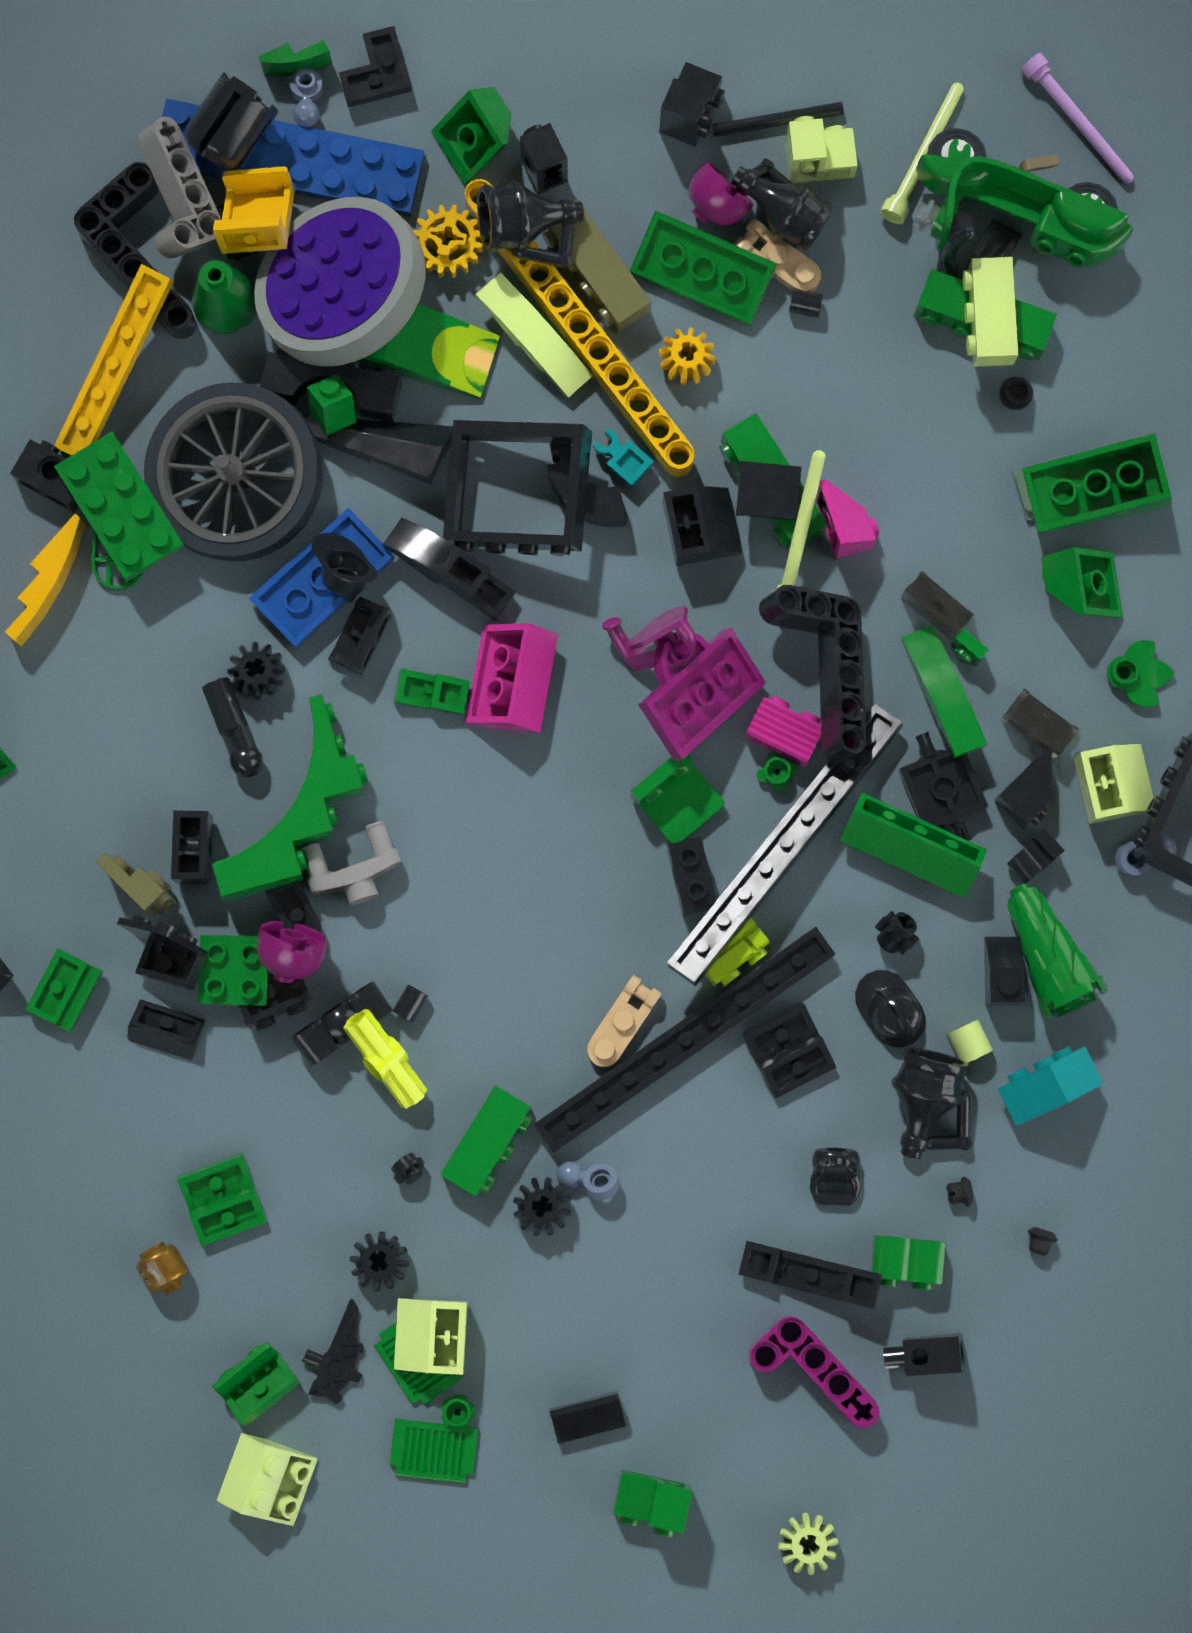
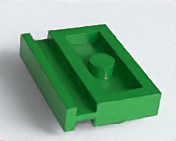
M57 948L25 1010L72 1033L104 971Z

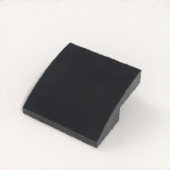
M803 1002L741 1033L775 1099L837 1068Z

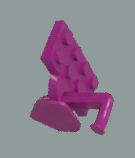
M685 605L662 613L630 640L620 625L622 622L620 618L613 617L607 619L602 624V628L607 631L626 664L636 671L654 668L659 686L638 705L674 761L685 758L766 684L732 627L723 629L712 640L707 642L701 635L694 632L687 621L688 609Z

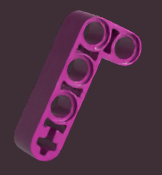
M790 1315L783 1316L749 1348V1362L755 1369L764 1373L772 1372L791 1356L845 1417L857 1427H870L878 1420L880 1412L876 1401L799 1318ZM787 1322H795L799 1327V1336L792 1342L783 1340L781 1336V1328ZM761 1346H769L774 1352V1359L769 1365H759L755 1360V1353ZM812 1348H818L823 1353V1362L816 1368H810L805 1363V1354ZM838 1374L845 1376L847 1380L845 1391L841 1394L832 1393L829 1389L830 1379ZM855 1389L859 1393L853 1395V1397L862 1405L867 1403L870 1405L867 1408V1412L870 1415L866 1419L861 1416L854 1417L857 1409L849 1401L846 1402L845 1406L841 1404L842 1401L852 1396Z

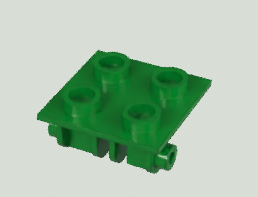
M200 935V948L208 951V955L198 978L197 1004L267 1006L268 971L260 963L257 955L258 936Z

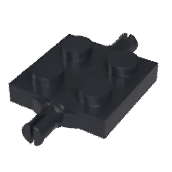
M929 732L916 736L915 738L923 756L916 762L899 768V773L917 818L937 827L952 826L956 836L967 841L972 840L964 821L970 815L987 809L988 804L968 755L965 754L954 758L950 749L935 750Z

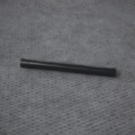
M841 101L712 124V132L714 137L788 125L789 122L802 116H811L814 119L839 116L844 114L843 104Z

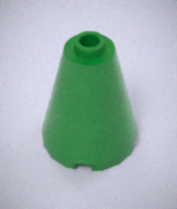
M218 260L207 262L200 269L192 293L193 312L200 323L208 330L219 334L237 332L238 329L251 323L257 312L254 294L255 286L245 274Z

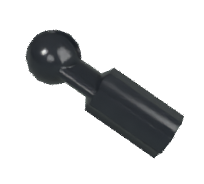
M224 677L207 683L202 687L218 731L222 737L226 738L231 751L229 758L230 767L241 777L248 778L256 775L263 765L262 753L250 741L246 731L248 723L230 679Z

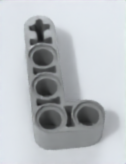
M160 117L140 132L138 142L174 220V223L158 232L155 238V244L160 254L171 259L199 250L216 239L213 232L214 221L222 219L180 127L172 118Z

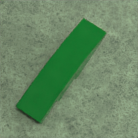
M933 625L901 637L924 698L929 701L939 729L943 730L953 757L957 758L986 747L987 742L973 708Z

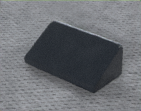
M140 999L128 1025L127 1038L130 1041L192 1060L205 1020Z

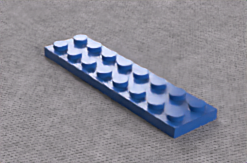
M166 98L162 117L172 118L178 124L186 143V126L201 105ZM273 120L245 163L237 170L287 167L295 189L294 194L329 201L345 197L370 198L386 204L399 215L411 217L425 152L420 149ZM187 143L201 175L222 179L223 172L226 170H220L215 167L210 160L202 158Z

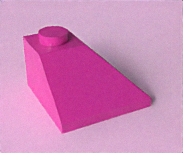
M827 479L820 480L815 502L828 524L826 534L835 560L874 548L877 541L876 537L879 536L875 518H869L863 506Z

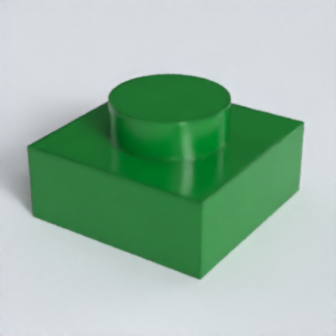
M964 628L951 643L955 648L953 650L954 654L966 664L972 662L975 666L980 663L989 651L986 646Z

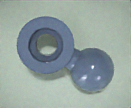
M302 68L295 71L289 81L291 95L299 102L294 107L293 118L298 125L312 127L319 119V110L314 102L319 100L323 94V82L317 71L311 68ZM303 81H311L308 85L301 84Z
M1160 835L1156 846L1176 855L1177 846L1175 841L1169 836ZM1134 842L1122 844L1115 855L1118 869L1128 876L1142 875L1151 867L1135 858V862L1132 865L1129 864L1127 858L1130 853L1133 854L1136 847Z
M568 1161L563 1163L557 1170V1180L564 1188L575 1189L580 1185H584L587 1194L596 1200L609 1199L619 1189L617 1172L611 1165L606 1163L594 1164L586 1171H583L578 1163ZM601 1183H607L603 1187H597Z

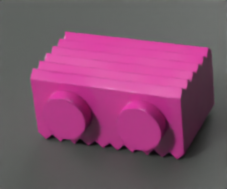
M772 696L771 700L764 697L746 731L745 738L772 752L779 753L782 757L802 767H806L821 737V725L819 724L821 719L807 711H803L800 715L790 710V704L779 697Z

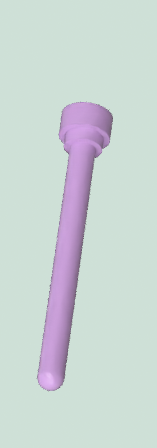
M1041 52L1032 57L1021 68V72L1029 81L1039 82L1117 177L1124 184L1131 183L1134 179L1133 173L1050 75L1049 61Z

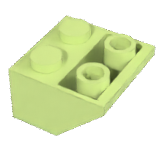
M1141 744L1112 745L1083 751L1074 758L1089 824L1146 813L1153 799V793Z
M398 1298L394 1369L463 1375L468 1302Z
M241 1433L217 1501L243 1515L294 1526L318 1458L267 1439Z

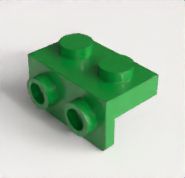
M269 1342L253 1348L248 1353L247 1358L238 1365L224 1371L212 1387L223 1397L239 1423L246 1427L301 1382L281 1353Z

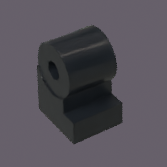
M1043 828L1007 865L1025 884L1065 850Z

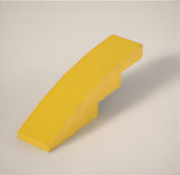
M76 514L70 518L30 563L39 574L18 596V599L26 609L5 631L20 647L23 646L48 613L62 590L76 559L86 527L81 518Z

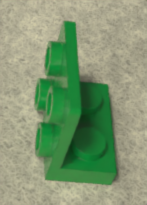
M690 754L678 761H674L670 757L631 790L630 797L671 844L685 840L725 806V801L691 763L692 756Z

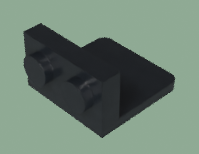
M132 915L130 920L119 917L117 925L147 941L135 971L137 975L194 991L208 955V951L196 945L198 941L196 938L183 933H178L177 935L176 927L158 921L156 926H153L151 921L140 916Z

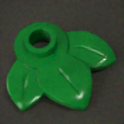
M1148 640L1134 642L1128 647L1124 656L1113 659L1107 667V678L1112 686L1124 690L1130 702L1141 707L1151 708L1159 705V698L1155 689L1166 684L1174 676L1175 671L1165 662L1153 658L1155 642ZM1119 668H1125L1128 671L1129 677L1127 679L1119 677Z

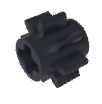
M890 911L887 916H883L875 925V928L880 931L877 935V942L888 953L894 954L899 951L901 955H904L919 940V937L914 934L917 930L915 920L904 912H898L895 915L893 911Z

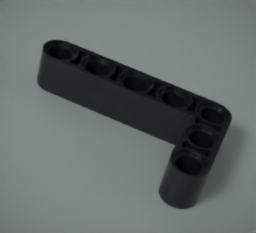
M134 162L126 167L82 205L74 215V225L82 240L128 289H130L134 278L128 277V272L131 269L140 267L142 264L156 271L118 230L149 203L158 192V185L149 166L143 162ZM141 177L149 179L144 186H134V182ZM113 200H124L120 207L109 208V204ZM92 220L99 221L97 227L93 230L84 229L87 222ZM112 244L121 245L118 252L114 254L106 253L108 246ZM171 287L156 320L173 337L186 339L195 332L197 326L196 319L190 306ZM180 314L187 316V320L183 324H172V319Z
M782 585L761 600L759 603L760 615L765 622L774 626L818 634L822 751L830 762L835 764L842 763L863 751L866 745L860 607L853 598L793 585Z

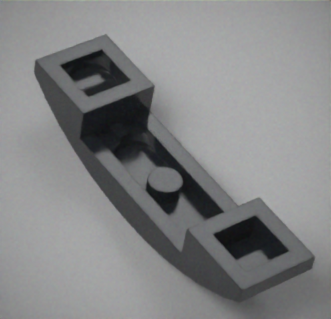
M746 1241L738 1274L875 1309L883 1276L882 1274Z

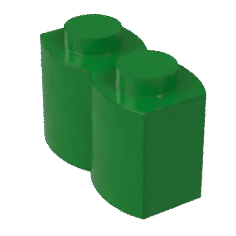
M874 1234L871 1272L883 1275L881 1281L883 1286L898 1287L899 1280L913 1282V1289L933 1291L934 1284L942 1285L946 1242Z

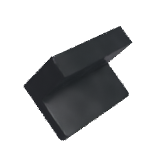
M617 1391L549 1409L558 1444L626 1427Z

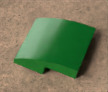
M243 1152L177 1176V1182L188 1207L189 1217L201 1247L267 1222Z

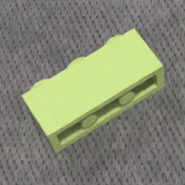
M972 258L968 270H963V290H969V303H965L964 308L965 323H971V335H967L966 339L967 356H973V367L1014 365L1018 357L1013 258Z

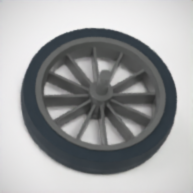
M229 382L207 386L194 391L178 401L168 410L155 428L150 438L144 461L145 484L184 546L202 556L223 561L252 560L271 554L285 546L300 533L311 518L317 506L322 488L323 466L320 449L315 435L303 415L279 395L262 387L246 383ZM237 411L232 455H229L213 416ZM245 412L267 418L240 455ZM208 419L223 455L215 457L190 439L188 434L196 426ZM276 424L283 431L289 442L248 461L273 425ZM183 441H188L213 459L216 467L175 463L177 453ZM292 450L295 464L294 474L253 471L252 468ZM173 470L217 474L179 493H175ZM253 478L293 481L290 494L284 505L252 483ZM219 484L192 521L186 515L179 502ZM249 486L281 508L276 515L261 526L245 492ZM227 490L222 533L201 527L200 525ZM235 492H239L255 529L230 534Z

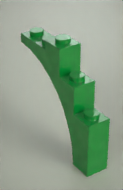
M322 694L309 698L314 725L313 751L307 776L296 800L281 821L262 839L236 855L212 863L223 903L295 881H303L301 871L307 869L302 849L295 851V848L333 837L332 827L338 826L333 806L326 807V804L364 794L363 784L368 783L363 763L357 764L354 755L340 758L341 755L346 754L341 735L334 736L331 724L336 723L332 703L325 704Z

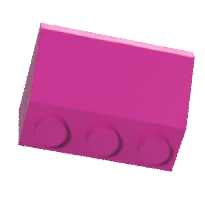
M530 623L483 625L465 723L515 733H540L558 634Z

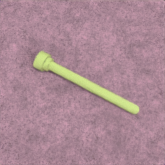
M954 83L951 86L897 193L885 200L880 214L886 220L894 224L904 223L909 213L908 199L919 179L916 172L919 158L921 155L927 154L929 144L937 134L943 132L963 93L964 88L961 83Z
M821 450L814 451L811 457L782 584H779L777 588L782 585L795 586L826 458L825 453Z

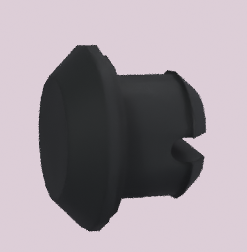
M963 1176L961 1182L949 1183L946 1186L947 1192L952 1191L954 1193L952 1196H947L949 1203H964L967 1207L972 1204L973 1190L971 1181Z
M1033 1227L1027 1231L1032 1236L1028 1248L1036 1254L1043 1256L1049 1254L1051 1242L1055 1243L1058 1241L1053 1232Z

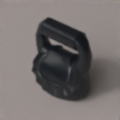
M819 1148L815 1150L812 1159L814 1170L810 1178L809 1187L813 1200L819 1205L851 1206L857 1200L861 1190V1179L858 1173L860 1165L858 1152L848 1148ZM822 1182L826 1184L828 1182L850 1183L852 1192L818 1191V1188Z

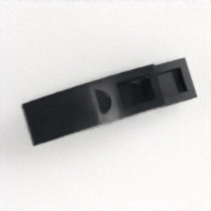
M401 517L382 544V546L436 584L442 583L494 621L499 618L516 593L490 574L491 569L444 538Z

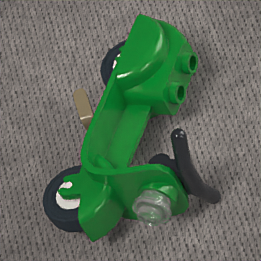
M954 128L946 129L937 134L929 144L927 154L920 156L916 166V172L923 185L935 195L944 198L941 207L935 205V201L930 199L928 205L921 203L914 222L920 224L917 231L923 232V230L931 232L930 236L935 238V249L943 250L941 259L945 274L958 278V269L955 256L959 246H962L966 241L975 236L971 216L964 212L958 213L960 200L973 199L1036 225L1030 239V244L1039 252L1064 259L1074 267H1091L1112 258L1129 240L1133 227L1127 223L1129 216L1125 212L1118 210L1116 199L1103 186L1091 182H1083L1067 189L1031 173L1032 171L1057 167L1060 159L1054 154L1025 159L1017 168L1016 166L987 158L984 144L978 136L968 130Z

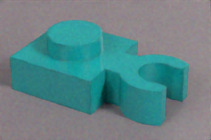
M607 428L605 436L612 443L607 447H603L595 441L593 448L597 454L611 458L607 462L606 467L632 489L654 465V461L631 440H628L623 446L619 444L617 434Z

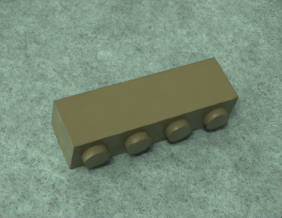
M576 196L571 198L574 201H579ZM584 209L583 221L576 222L573 225L575 230L571 253L572 263L565 267V270L570 275L575 273L581 281L579 288L588 301L593 299L600 308L598 314L603 323L608 328L613 326L619 334L651 312V300ZM561 224L551 226L541 233L550 248L556 247L559 250Z

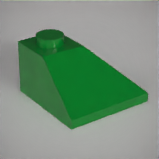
M495 87L471 89L431 130L464 185L469 184L508 144L511 112Z
M1072 547L1041 557L1042 578L1045 582L1046 590L1075 613L1093 617L1123 618L1113 552Z

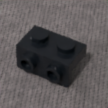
M269 973L267 1006L239 1005L244 1016L246 1027H256L257 1031L274 1025L276 1023L275 1017L287 1012L290 1017L308 1009L306 1003L313 1001L304 978L294 979L293 983H283L274 979V974Z

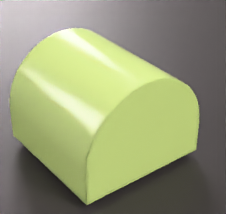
M979 1020L946 1034L957 1058L967 1063L993 1051Z

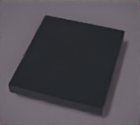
M741 461L736 516L797 521L802 466Z

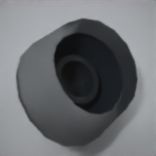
M322 533L312 540L313 552L322 564V582L324 586L330 591L339 594L346 602H353L356 596L365 589L367 583L377 579L378 572L375 567L368 561L361 549L348 538L335 533Z
M875 970L866 974L859 981L855 991V1002L859 1012L875 1035L884 1044L891 1047H906L915 1043L921 1037L925 1028V1013L906 982L900 976L888 970Z

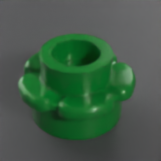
M461 1394L445 1399L441 1405V1412H443L441 1419L449 1428L464 1429L469 1426L470 1419L475 1416L474 1405L469 1403L468 1398ZM460 1409L461 1414L455 1415L454 1410Z

